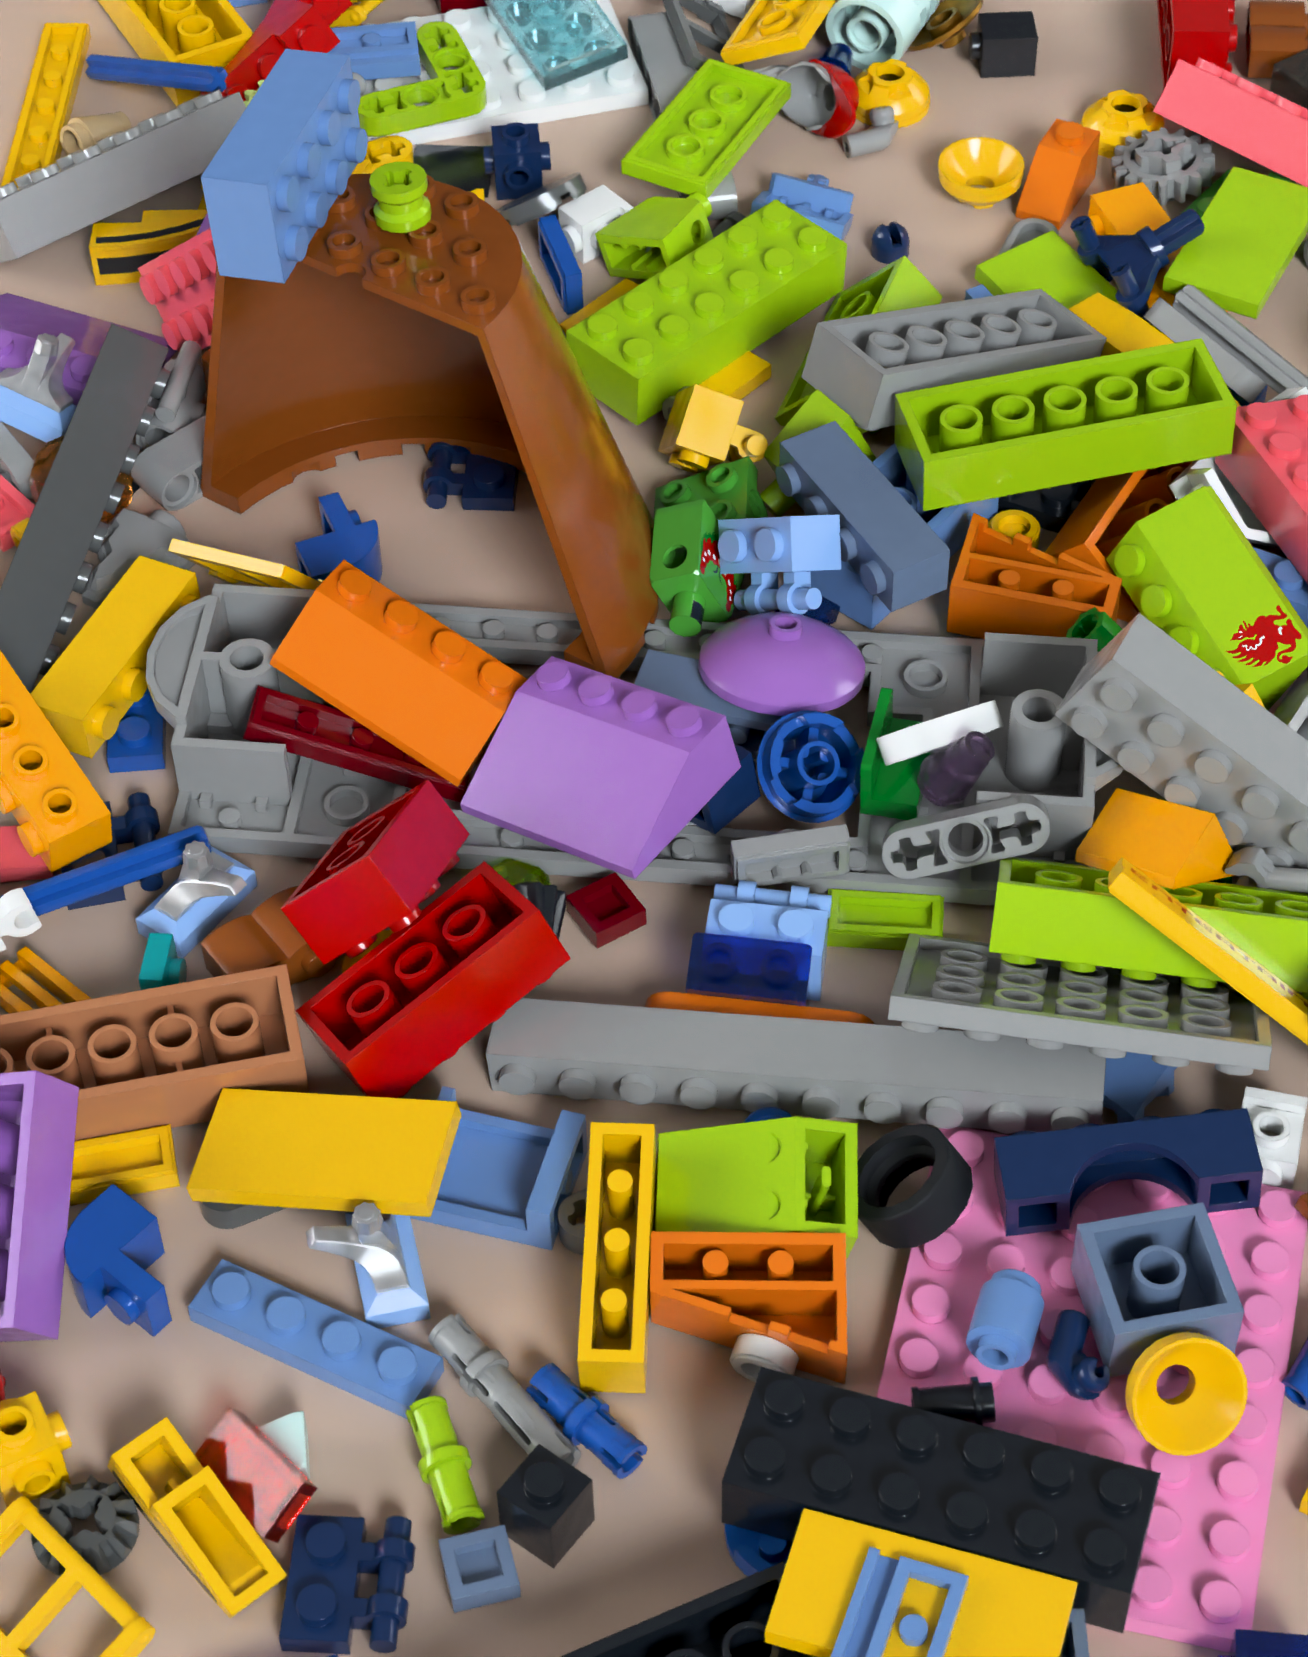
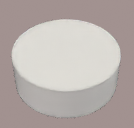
M752 1333L741 1334L737 1337L730 1356V1363L734 1370L753 1382H756L761 1367L794 1375L799 1361L798 1355L782 1342Z

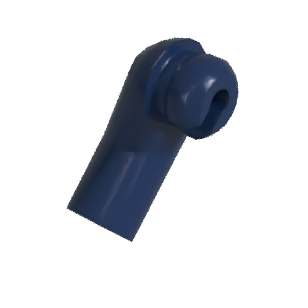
M1063 1310L1058 1314L1046 1357L1047 1367L1070 1396L1080 1400H1094L1100 1396L1102 1391L1107 1389L1110 1383L1111 1375L1106 1363L1097 1368L1098 1359L1096 1357H1087L1083 1353L1090 1325L1088 1317L1079 1311Z

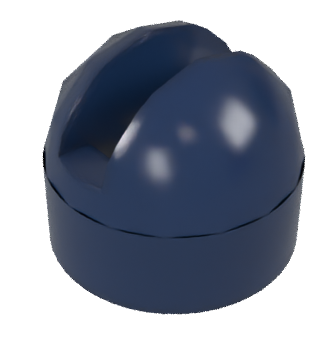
M890 222L889 226L881 224L876 228L871 239V255L875 260L884 264H890L904 255L906 257L909 256L910 239L908 231L897 222Z

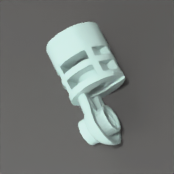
M837 0L827 14L826 33L837 53L848 63L859 69L865 70L874 62L880 63L889 59L900 60L919 31L927 23L929 17L937 9L940 0Z

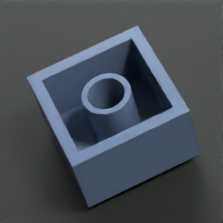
M1203 1202L1077 1224L1070 1268L1086 1316L1090 1320V1328L1102 1363H1106L1111 1377L1129 1374L1135 1361L1145 1349L1155 1341L1175 1333H1200L1219 1341L1235 1354L1244 1309Z

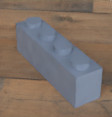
M836 421L780 442L779 466L776 468V479L781 491L786 496L793 497L804 510L805 516L840 515L841 560L843 562L848 561L860 575L864 587L871 595H877L885 606L893 612L947 589L950 549Z

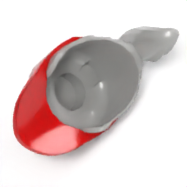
M812 59L808 62L800 61L792 66L771 65L753 70V72L791 83V98L782 107V111L792 121L804 126L807 131L826 138H838L846 134L855 124L856 110L859 104V90L855 80L840 67L818 59Z

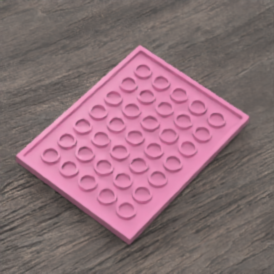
M963 1127L939 1128L971 1167L973 1189L966 1208L951 1227L936 1239L911 1248L877 1398L912 1407L911 1387L925 1388L970 1384V1377L977 1376L979 1383H992L995 1401L996 1421L993 1423H983V1426L1161 1473L1124 1630L1247 1656L1251 1640L1285 1385L1281 1381L1286 1377L1288 1371L1308 1220L1294 1206L1300 1195L1307 1192L1262 1184L1259 1207L1208 1213L1244 1309L1235 1356L1242 1364L1247 1378L1248 1396L1244 1413L1238 1425L1220 1444L1200 1454L1189 1456L1171 1455L1158 1450L1146 1441L1131 1421L1126 1407L1125 1396L1129 1374L1111 1377L1107 1389L1102 1391L1096 1399L1080 1400L1070 1396L1048 1369L1046 1357L1058 1314L1063 1310H1075L1086 1315L1070 1268L1077 1224L1188 1204L1178 1194L1160 1184L1137 1179L1119 1180L1100 1186L1089 1193L1077 1206L1069 1229L1006 1236L994 1176V1137L1009 1135ZM930 1166L928 1178L931 1175L933 1166ZM1004 1269L1019 1270L1029 1274L1039 1283L1042 1291L1041 1296L1044 1300L1043 1314L1028 1362L1020 1367L1007 1370L991 1369L983 1365L969 1351L966 1344V1336L983 1284L990 1280L997 1271ZM1089 1325L1083 1353L1087 1357H1096L1098 1359L1096 1367L1098 1368L1103 1363ZM1173 1365L1166 1368L1160 1374L1156 1387L1161 1398H1174L1184 1391L1189 1381V1373L1186 1366Z

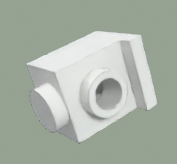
M604 184L558 207L560 226L574 257L583 264L602 255L595 233L633 209V206Z
M1246 1086L1241 1109H1248L1263 1168L1262 1184L1292 1190L1298 1166L1308 1097Z

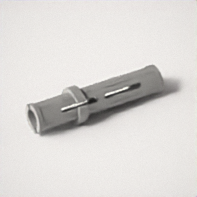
M456 1313L455 1317L451 1314L442 1319L431 1331L429 1343L450 1363L455 1372L461 1377L460 1386L470 1397H478L528 1455L540 1444L575 1467L581 1457V1451L564 1436L530 1394L514 1379V1376L508 1370L509 1362L498 1350H490L459 1313Z

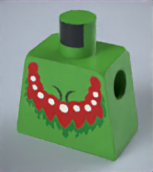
M705 499L656 509L654 518L649 579L652 588L671 614L669 628L675 634L683 637L697 635L701 631L702 621L720 623L728 620L732 616L735 607L734 595L740 590L745 573L720 574L718 519Z

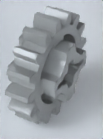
M1161 127L1159 131L1152 132L1142 130L1140 139L1128 136L1125 138V146L1117 145L1115 147V156L1111 157L1114 187L1120 188L1143 182L1155 199H1158L1161 206H1165L1167 202L1175 200L1179 203H1184L1185 195L1188 193L1199 197L1202 193V187H1210L1212 185V176L1215 175V154L1212 153L1211 143L1201 144V135L1199 134L1189 138L1186 137L1185 129H1179L1175 134H1168L1166 127Z

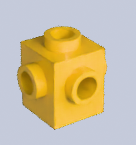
M36 1391L19 1398H9L0 1401V1493L6 1507L19 1497L24 1496L29 1501H32L61 1487L63 1480L69 1484L71 1483L62 1455V1451L72 1447L69 1434L58 1410L48 1414L45 1413Z

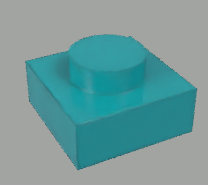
M149 933L138 978L140 989L144 990L186 982V960L177 957L173 934Z

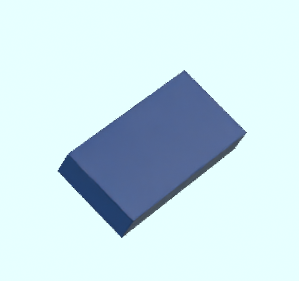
M556 215L539 217V256L563 311L567 315L576 313L583 308L582 272Z

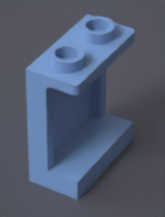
M442 1086L437 1100L457 1101L456 1089ZM459 1108L462 1116L432 1216H410V1218L552 1250L559 1232V1206L564 1199L572 1195L587 1153L586 1115L561 1110L555 1129H550Z

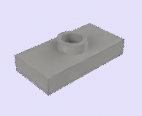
M847 824L807 830L784 829L773 835L731 841V874L733 884L737 886L739 880L757 882V887L849 873L850 837Z

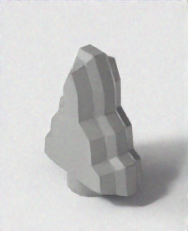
M123 508L109 522L110 526L104 538L105 541L102 543L97 554L99 564L91 571L82 593L83 603L97 609L139 555L185 570L193 567L195 563L168 551L172 538L189 542L181 523L164 510H155L147 517L138 512Z

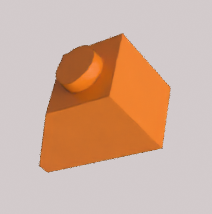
M1060 119L1054 121L1038 144L1016 208L1015 217L1021 219H1043L1053 224L1057 230H1060L1096 176L1100 131L1084 127L1076 122Z

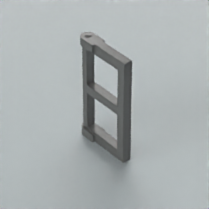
M662 0L686 64L698 71L708 58L699 53L695 41L720 54L722 48L731 37L724 9L711 0ZM682 6L697 14L698 18L713 25L716 34L688 20L685 17ZM743 63L733 65L745 69Z

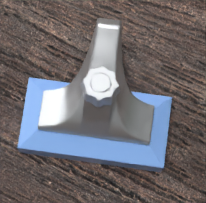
M47 333L39 334L27 366L6 368L0 371V421L58 449L77 407L73 404L74 399L67 393L62 382L65 364L76 344L72 337L60 333L57 338Z
M193 841L186 844L183 850V866L179 877L135 918L138 933L147 939L149 933L173 934L177 956L184 958L257 887L255 871L212 846L210 853L209 848L204 842Z
M363 1202L354 1208V1212L345 1213L347 1226H312L306 1232L310 1249L329 1252L354 1260L366 1323L381 1329L431 1319L410 1216L381 1214L375 1203Z

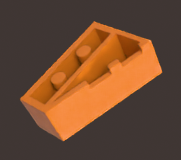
M973 513L950 584L946 632L985 639V632L1066 637L1067 630L1074 625L1080 614L1094 607L1100 612L1104 611L1117 622L1122 579L1063 552L1058 558L1033 548L1031 538L1018 532L1013 538L988 528V519Z
M651 1231V1322L730 1348H734L737 1337L741 1334L752 1333L767 1336L787 1345L798 1355L799 1361L796 1369L845 1384L848 1356L846 1233Z

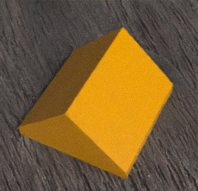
M1120 788L1115 789L1092 825V828H1090L1077 848L1075 862L1109 872L1123 857L1159 886L1173 890L1235 876L1226 874L1224 871L1233 855V851L1215 813Z

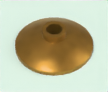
M944 0L940 2L907 50H924L940 44L944 49H948L957 45L966 37L967 33L964 29L980 11L983 0Z

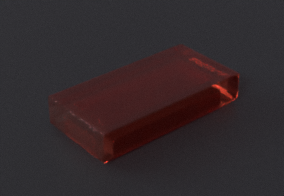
M230 1407L195 1453V1457L203 1468L209 1465L252 1527L263 1538L275 1543L280 1541L318 1489L244 1413Z

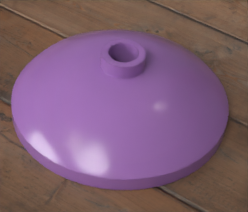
M768 612L735 619L713 632L701 647L699 671L707 687L725 701L757 713L786 716L793 712L808 710L824 713L852 700L859 693L864 683L865 661L858 647L844 633L833 626L796 613Z

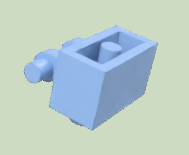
M840 515L718 520L720 574L751 573V585L747 589L738 590L734 595V605L738 610L748 611L751 615L775 612L776 610L802 615L808 610H815L820 607L822 595L817 588H811L810 571L841 570ZM778 572H783L784 584L778 588Z
M739 880L738 886L716 883L713 899L710 900L703 940V989L820 1001L827 956L828 918L830 919L832 895L810 893L809 887L794 885L791 886V891L757 888V882Z

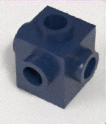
M514 122L507 125L491 126L492 145L483 146L485 175L494 174L497 201L518 199L543 187L542 171L551 170L549 141L540 142L538 123L523 124Z

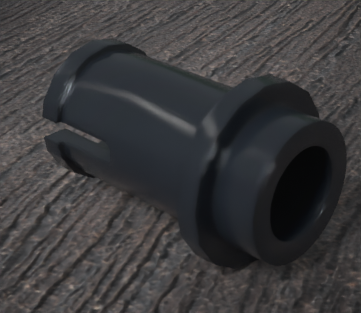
M977 1376L970 1377V1384L925 1388L911 1387V1405L914 1408L982 1426L983 1423H993L996 1421L992 1383H979Z

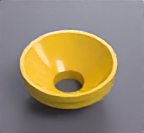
M889 59L885 62H874L853 78L859 90L856 119L862 123L872 125L869 113L871 109L881 106H891L894 109V120L898 121L899 128L915 124L928 113L930 108L929 86L919 73L908 67L907 63L903 61Z
M1115 90L1097 100L1085 110L1081 125L1100 131L1098 155L1111 159V157L1115 156V147L1117 145L1125 146L1126 137L1131 136L1140 139L1142 130L1149 132L1159 131L1161 127L1165 126L1163 116L1153 112L1155 106L1144 95L1129 93L1125 90Z
M970 137L953 142L942 151L938 160L939 181L943 188L954 198L958 199L960 203L970 204L975 209L991 208L993 204L1001 202L1015 193L1021 186L1025 169L1024 158L1016 148L1004 141L987 137ZM981 185L988 188H975L971 186Z
M1181 1332L1170 1334L1155 1341L1135 1361L1127 1379L1125 1390L1126 1407L1131 1421L1139 1433L1158 1450L1171 1455L1189 1456L1200 1454L1220 1444L1238 1425L1244 1413L1248 1396L1247 1378L1242 1364L1235 1354L1219 1341L1200 1333ZM1172 1365L1186 1366L1189 1373V1381L1184 1391L1174 1398H1161L1156 1387L1160 1374Z

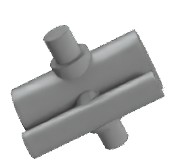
M191 340L183 342L177 359H172L165 364L164 369L171 371L163 393L159 400L150 396L147 403L148 406L156 409L145 437L136 434V443L141 447V451L206 415V404L201 403L206 392L203 368L197 364L202 349L197 342Z

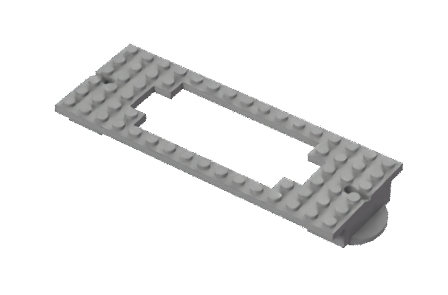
M214 583L211 595H206L181 607L159 627L147 651L146 683L157 712L175 729L171 741V751L179 793L168 835L197 825L205 829L211 846L221 852L321 859L343 831L411 790V788L289 753L287 752L286 744L252 742L243 739L258 686L336 708L269 664L272 656L315 590ZM412 603L502 663L543 665L551 656L565 660L564 650L582 632L576 613ZM656 619L654 624H648L644 632L645 644L625 671L639 672L648 649L699 659L704 641L713 632L727 623L702 621L701 631L697 635L683 637L671 631L669 628L670 619ZM839 630L858 647L864 657L865 677L862 686L869 687L867 727H871L881 687L893 689V718L920 722L932 720L988 701H996L1004 727L934 750L918 818L1017 795L1033 796L1040 800L1048 810L1050 834L1046 843L1037 851L1015 857L1088 866L1075 862L1077 848L1090 828H1092L1095 792L1118 777L1124 769L1087 739L1078 735L1054 714L1080 670L1098 653V639L985 632V639ZM451 809L470 834L456 854L460 860L453 868L475 869L485 861L495 871L591 878H604L615 872L464 813L462 810ZM859 811L858 836L850 837L849 873L757 888L791 891V886L794 885L809 887L810 893L828 894V889L941 895V897H944V902L995 906L1000 860L916 879L898 878L891 874L883 863L882 845L886 832L896 823L906 820L861 814ZM1018 812L1015 814L1014 824L997 829V817L987 818L992 827V845L1001 843L1000 831L1017 828L1021 837L1032 835V825L1038 823L1039 820H1029L1026 812ZM961 823L952 828L948 838L956 849L971 851L981 844L983 835L977 826L970 823ZM686 825L636 879L618 872L616 873L622 880L715 886L716 883L734 885L731 874V841L773 835L776 831L722 828L719 832L713 834L698 826ZM940 830L930 831L932 834L931 844L913 846L910 838L900 839L899 850L893 853L904 854L907 862H914L917 860L918 850L935 846L934 857L944 856L939 846Z

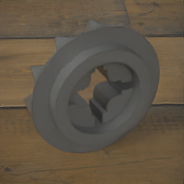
M92 1475L89 1476L86 1482L74 1485L63 1480L57 1493L50 1498L41 1497L38 1512L99 1575L111 1571L122 1563L136 1544L140 1526L138 1512L134 1500L130 1499L123 1492L117 1481L109 1485L99 1482ZM91 1513H94L97 1528L102 1534L96 1530L92 1533L89 1530L83 1529L76 1536H73L74 1532L71 1522L67 1517L72 1519L77 1517L78 1519L85 1520ZM31 1534L32 1546L38 1560L48 1570L61 1576L66 1570L65 1567Z

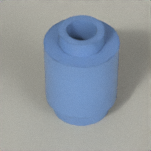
M1014 1269L997 1271L981 1287L966 1336V1344L969 1351L988 1368L995 1370L1017 1368L1026 1364L1030 1359L1044 1310V1300L1041 1296L1042 1291L1039 1283L1025 1272Z

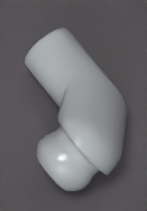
M891 106L871 109L869 118L872 125L867 130L843 136V149L847 158L881 151L890 145L899 128L898 121L894 120L895 113Z

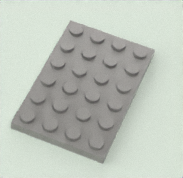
M909 933L890 996L888 1020L902 1021L901 1026L914 1032L933 1033L937 1032L939 1027L964 1030L963 1034L966 1037L979 1041H997L1001 1039V1035L1026 1038L1028 1045L1045 1050L1062 1049L1065 1043L1087 1046L1090 1053L1105 1058H1123L1127 1052L1152 1055L1154 1062L1171 1067H1185L1190 1064V1061L1213 1063L1218 1071L1238 1076L1253 1074V1069L1269 1071L1272 1052L1269 1016L1226 982L1217 981V986L1214 988H1198L1183 984L1180 981V976L1157 974L1154 980H1136L1122 976L1118 968L1096 966V971L1074 972L1060 966L1061 961L1040 958L1036 959L1035 964L1019 965L1003 961L1000 958L1001 953L989 952L990 943Z

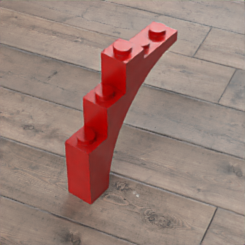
M274 0L265 18L248 42L224 68L228 76L225 79L227 88L222 92L223 97L240 92L243 101H246L244 92L246 90H258V81L266 79L285 49L322 53L330 52L340 40L329 26L353 3L350 0ZM205 91L200 92L201 95H206L210 93Z

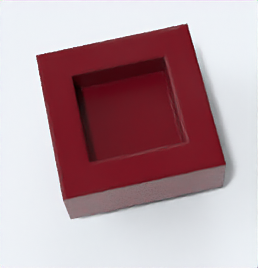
M616 872L566 896L567 912L597 949L647 924L646 908Z

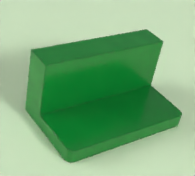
M881 687L861 762L860 813L910 820L918 818L934 751L885 766L876 739L922 723L920 721L893 718V689Z

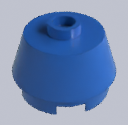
M797 711L777 720L764 735L757 755V781L766 800L784 815L805 823L826 822L844 813L860 792V767L864 749L863 747L859 748L855 738L843 725L845 723L841 719L817 711Z

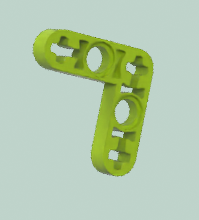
M440 21L429 22L422 25L417 31L419 58L430 80L369 93L360 98L358 107L360 128L365 129L368 136L380 137L472 116L485 109L487 105L485 80L453 25ZM447 67H458V69H451V70H447V69H444V68H447ZM416 103H431L424 106L414 105Z

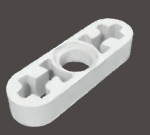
M992 700L877 738L876 741L885 766H889L1004 727V723L996 701Z

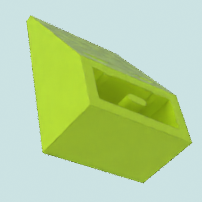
M794 1116L659 1133L657 1137L654 1231L846 1233L847 1260L858 1239V1124Z

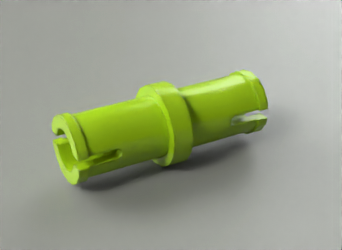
M442 1396L422 1398L409 1406L410 1410L405 1412L408 1422L411 1423L422 1457L417 1466L422 1481L431 1485L442 1518L441 1524L444 1532L453 1535L462 1534L478 1527L481 1524L480 1521L485 1519L483 1509L479 1506L468 1473L472 1466V1461L468 1449L458 1443L448 1413L446 1399Z

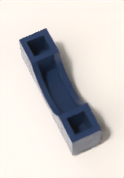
M1247 1108L1234 1110L1208 1109L1199 1114L1165 1118L1147 1116L1131 1122L1106 1125L1086 1123L1071 1129L1046 1132L1020 1131L1010 1136L994 1137V1176L1006 1236L1069 1229L1077 1206L1089 1193L1100 1186L1119 1180L1137 1179L1160 1184L1178 1194L1188 1205L1203 1202L1207 1213L1259 1207L1263 1168Z

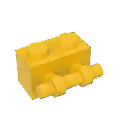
M694 384L676 394L658 452L670 456L668 464L688 472L697 473L698 469L707 470V467L724 462L726 456L730 462L747 456L750 457L753 463L758 462L764 458L768 442L761 433L737 424L744 401Z

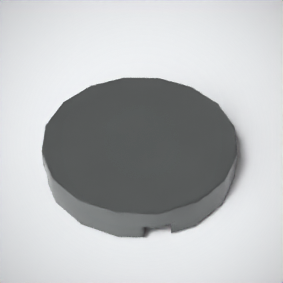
M580 172L538 188L504 205L497 211L511 226L515 224L519 226L557 209L558 205L562 204V200L569 196L573 199L580 197L586 192L587 187Z

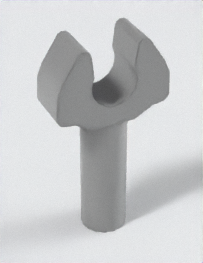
M1246 847L1233 853L1224 870L1226 874L1240 876L1236 885L1308 893V869L1274 866L1273 861L1259 847Z

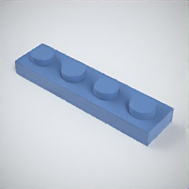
M221 1259L188 1306L192 1322L406 1419L405 1412L410 1410L409 1406L422 1398L428 1397L444 1372L443 1357L224 1259Z

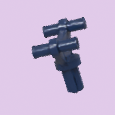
M1194 209L1186 210L1154 231L1149 226H1145L1134 235H1097L1088 216L1076 218L1070 226L1079 242L1077 252L1082 263L1091 265L1108 282L1114 279L1118 288L1116 292L1118 303L1134 312L1152 326L1153 324L1143 316L1149 310L1147 301L1149 300L1158 271L1170 264L1167 255L1200 236L1205 229L1202 219Z

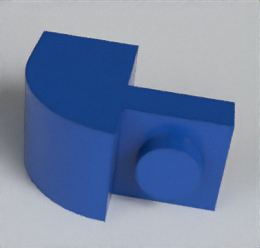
M338 492L318 497L323 535L295 543L299 572L317 581L318 579L325 580L343 560H346L380 582L382 577V559L376 520L361 523L355 509L348 511Z
M112 1184L77 1215L67 1232L64 1246L65 1258L75 1296L82 1310L90 1318L107 1305L121 1322L126 1325H131L135 1322L154 1337L172 1321L164 1285L145 1271L165 1253L157 1217L116 1185Z

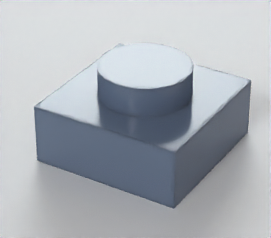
M505 1524L438 1540L454 1613L521 1597L520 1583Z

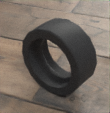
M925 1124L902 1126L883 1135L868 1147L858 1160V1218L880 1243L895 1249L918 1247L940 1236L956 1222L966 1208L973 1189L971 1167L939 1129ZM927 1166H933L931 1175L920 1190L907 1200L894 1206L886 1207L890 1195L900 1182L915 1171Z

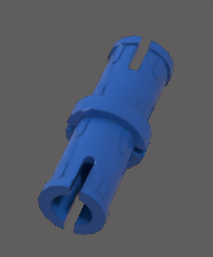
M554 1363L543 1366L535 1373L529 1381L533 1386L527 1387L526 1391L542 1409L548 1412L563 1427L564 1436L573 1445L577 1446L581 1443L619 1479L629 1476L638 1468L643 1461L641 1456L647 1453V1446L623 1428L609 1414L608 1404L597 1395L591 1398L587 1393L583 1392Z

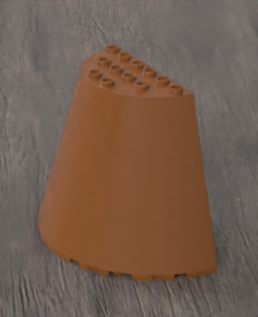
M351 174L345 192L336 198L328 211L325 225L322 228H318L308 244L305 258L303 261L297 262L285 284L220 276L217 265L201 474L203 497L242 514L261 499L293 483L296 476L302 472L309 470L323 471L336 467L335 456L357 451L360 461L383 456L403 455V444H424L425 452L428 454L431 444L444 442L450 445L465 447L471 454L489 457L514 465L518 470L527 474L582 630L580 635L564 650L565 661L619 678L645 644L644 632L649 623H655L659 610V596L652 588L649 579L654 520L528 258L506 219L473 192L435 181L431 176L427 175L428 186L423 195L429 199L432 214L430 221L416 231L407 233L384 231L377 226L374 219L373 209L378 200L372 196L370 191L369 179L371 174Z

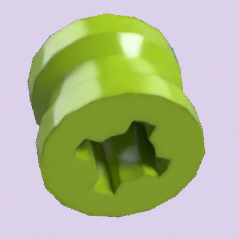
M392 162L377 168L370 175V191L372 196L378 200L373 209L374 219L378 227L391 233H407L416 231L430 221L432 214L429 199L423 195L428 186L427 174L424 168L411 162Z

